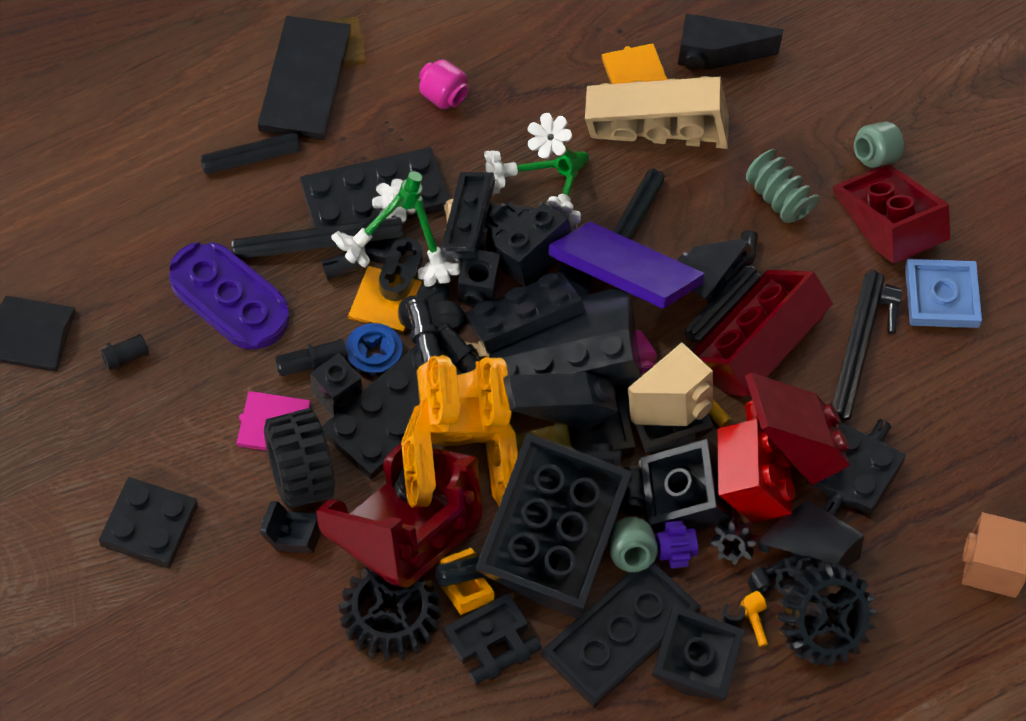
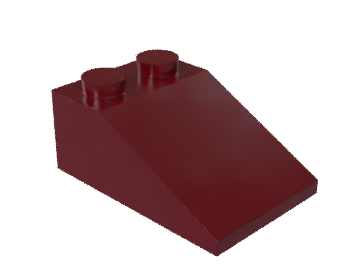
M891 164L880 166L833 186V193L873 249L893 264L904 261L910 256L950 240L949 204Z
M752 372L745 375L762 430L811 485L850 466L846 454L850 446L843 432L837 428L836 424L841 421L831 403L825 405L816 393Z

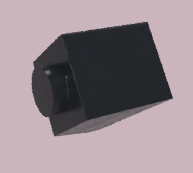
M744 239L694 246L689 253L684 252L677 261L705 273L703 284L692 290V292L709 304L727 285L752 252V248Z

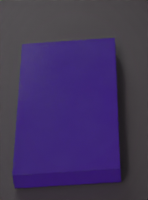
M593 222L586 223L549 245L548 255L662 309L702 285L705 273Z

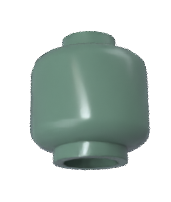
M888 121L863 126L857 132L854 141V152L857 158L865 166L871 168L897 162L904 151V138L900 129L894 123Z
M627 517L613 525L607 542L610 557L614 564L627 572H640L648 568L655 561L658 553L656 537L650 524L637 517Z

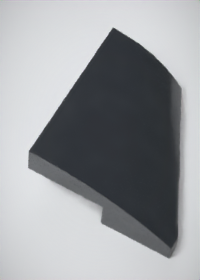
M808 500L792 510L791 515L784 516L760 539L758 549L768 553L770 548L775 547L792 552V557L796 556L798 560L811 558V564L817 566L819 563L825 562L830 564L831 567L836 563L847 567L860 559L864 535Z

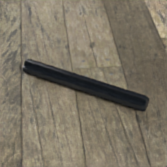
M400 217L386 218L371 234L372 238L370 241L402 237L404 233L402 219ZM374 220L237 238L232 240V253L243 259L337 246L331 237L334 233L339 231L349 236H355L362 228L366 229Z
M870 270L869 273L864 275L832 404L842 423H845L852 417L885 281L884 275L876 270Z

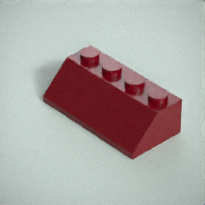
M767 269L760 277V280L714 329L695 346L692 352L713 370V385L725 394L749 397L751 393L745 375L752 372L767 377L772 371L779 368L787 354L803 341V337L814 325L823 319L824 314L833 305V302L815 272Z

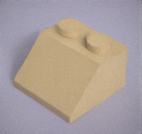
M680 343L628 388L631 421L635 425L688 426L694 419H702L713 406V370L688 347Z

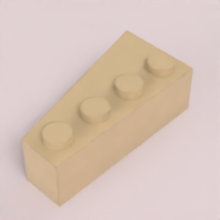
M703 76L692 79L635 81L621 84L603 83L587 86L585 121L591 138L635 141L637 136L659 144H666L667 139L686 140V146L700 147V141L716 142V148L728 149L729 115L721 77Z

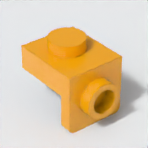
M469 548L441 559L440 564L475 557L476 552L473 548ZM485 578L445 587L441 586L460 615L494 601V591Z

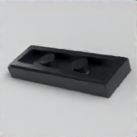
M460 172L440 249L443 258H477L496 181L493 172Z

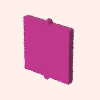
M248 391L244 413L239 415L241 425L236 443L237 446L267 451L264 438L266 419L310 408L311 401Z

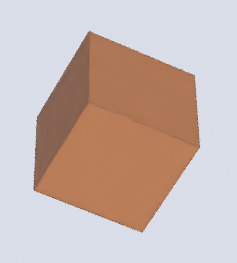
M982 512L972 533L969 532L964 546L962 561L965 562L962 584L1016 598L1026 582V523Z

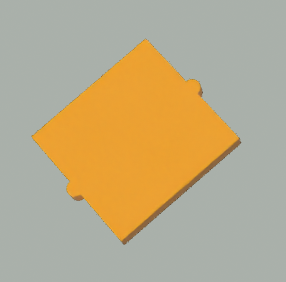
M654 44L633 48L626 46L624 50L602 54L601 58L611 84L667 80Z
M367 266L368 268L363 276L348 319L365 324H383L392 328L396 333L404 334L406 328L400 323L397 313L402 300L390 301L384 298L379 289V276L382 269ZM397 274L394 282L389 283L390 287L395 288L397 284H401L400 275ZM415 279L407 297L416 296L418 290L422 287L421 280Z

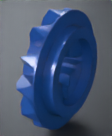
M369 323L356 328L349 335L345 346L348 363L355 366L358 373L361 371L368 372L372 377L376 373L386 372L400 360L402 354V342L399 335L392 328L379 323ZM381 342V355L375 353L372 357L367 358V347L374 348Z

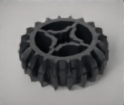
M822 562L819 563L818 568L805 566V576L799 573L793 574L796 583L794 587L790 585L783 586L785 592L789 594L787 599L777 600L778 604L784 607V612L776 614L775 617L778 621L785 623L777 631L780 635L787 637L784 644L789 649H795L797 657L803 660L808 659V662L815 665H820L822 662L827 666H834L835 660L842 663L848 662V652L854 655L860 654L857 645L859 642H870L864 634L867 629L876 628L874 623L869 622V617L878 612L874 607L868 606L876 597L866 591L869 584L865 580L858 579L859 574L856 571L846 570L845 566L837 563L831 567L830 564ZM830 585H838L841 588L836 594L831 593L828 596L818 593L820 589ZM827 631L835 635L834 638L825 642L814 643L812 641L817 634L822 636Z
M365 567L361 570L362 579L352 576L349 580L351 588H344L342 591V599L344 601L339 604V613L343 615L340 618V625L342 628L348 629L346 631L348 641L357 640L356 649L359 652L369 647V656L372 659L377 656L378 652H384V660L388 662L391 659V653L398 652V657L404 660L406 658V649H410L413 653L418 654L420 652L419 642L429 645L431 642L430 633H436L439 629V622L436 620L441 618L442 611L437 606L440 603V595L438 592H432L434 590L432 580L423 581V575L411 586L405 588L390 584L378 574L371 572ZM389 589H399V591H392ZM372 594L374 606L368 610L366 616L361 617L359 613L363 602ZM419 604L421 608L420 616L409 627L406 615L412 611L414 605ZM384 606L385 608H391L392 611L394 608L397 609V615L389 613V609L387 613L384 612ZM381 630H389V631H392L393 633H383V632H379V631H381Z

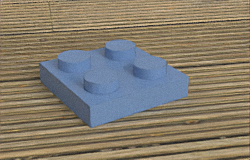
M907 259L905 273L910 326L980 327L982 315L976 261Z

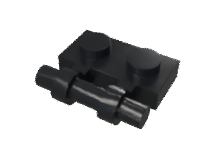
M509 593L443 628L444 636L462 664L475 657L480 663V666L468 672L475 685L486 679L492 681L500 677L501 671L515 663L521 665L529 661L530 655L541 650L540 642L535 636L524 642L519 637V633L528 629V622ZM505 641L509 650L493 658L489 650Z

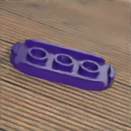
M200 242L191 243L180 249L172 258L169 267V278L174 294L232 344L245 349H260L274 344L284 335L289 324L286 299L274 286L228 248L214 242L201 245Z

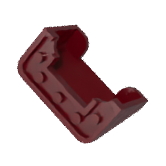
M400 443L384 460L383 470L386 484L349 514L343 501L334 499L327 501L316 510L320 531L325 537L390 584L407 588L415 583L479 525L483 505L476 457L432 447L436 487L433 491L431 503L428 507H411L409 503L401 500L394 490L399 473L404 468L402 445Z

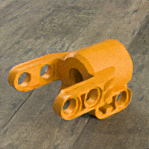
M445 355L432 356L427 363L419 366L417 369L420 404L414 407L401 441L406 496L411 507H428L431 503L433 491L436 487L432 444L459 446L471 443H486L491 495L496 500L498 506L500 505L518 457L516 434L509 423L511 411L503 378L508 375V371L503 358L484 357L481 361H476V369L457 375L456 367L450 358Z

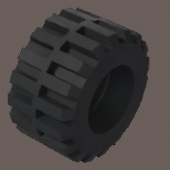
M307 408L266 419L264 438L277 490L284 504L291 509L333 498L335 475L332 459L322 425L313 410Z

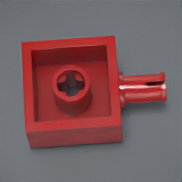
M749 401L745 404L746 422L717 429L718 493L721 498L749 521L756 523L791 515L795 488L791 481L792 462L762 430L754 403Z

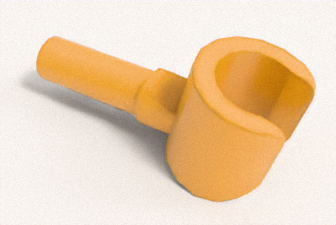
M755 591L742 600L740 608L741 606L745 608L744 617L750 620L759 647L767 645L768 642L758 613L764 611L767 605L761 593Z

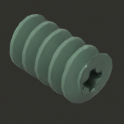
M771 149L753 161L746 173V180L750 185H754V189L758 194L763 195L766 203L771 204L773 211L780 214L783 222H795L810 213L819 203L820 197L818 194H814L807 198L812 190L811 187L805 185L799 188L803 178L800 175L791 178L795 171L792 166L783 168L786 163L785 158L778 157L774 159L777 150Z

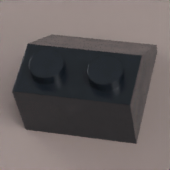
M708 439L641 458L648 524L652 528H665L666 522L682 520L683 526H686V529L701 530L715 526L720 521L727 523L732 520V506L721 498L718 493V447Z

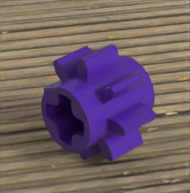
M682 520L666 522L663 532L656 533L658 558L660 561L667 560L670 563L671 569L688 567L690 557L698 555L695 530L693 528L686 529V526H683Z

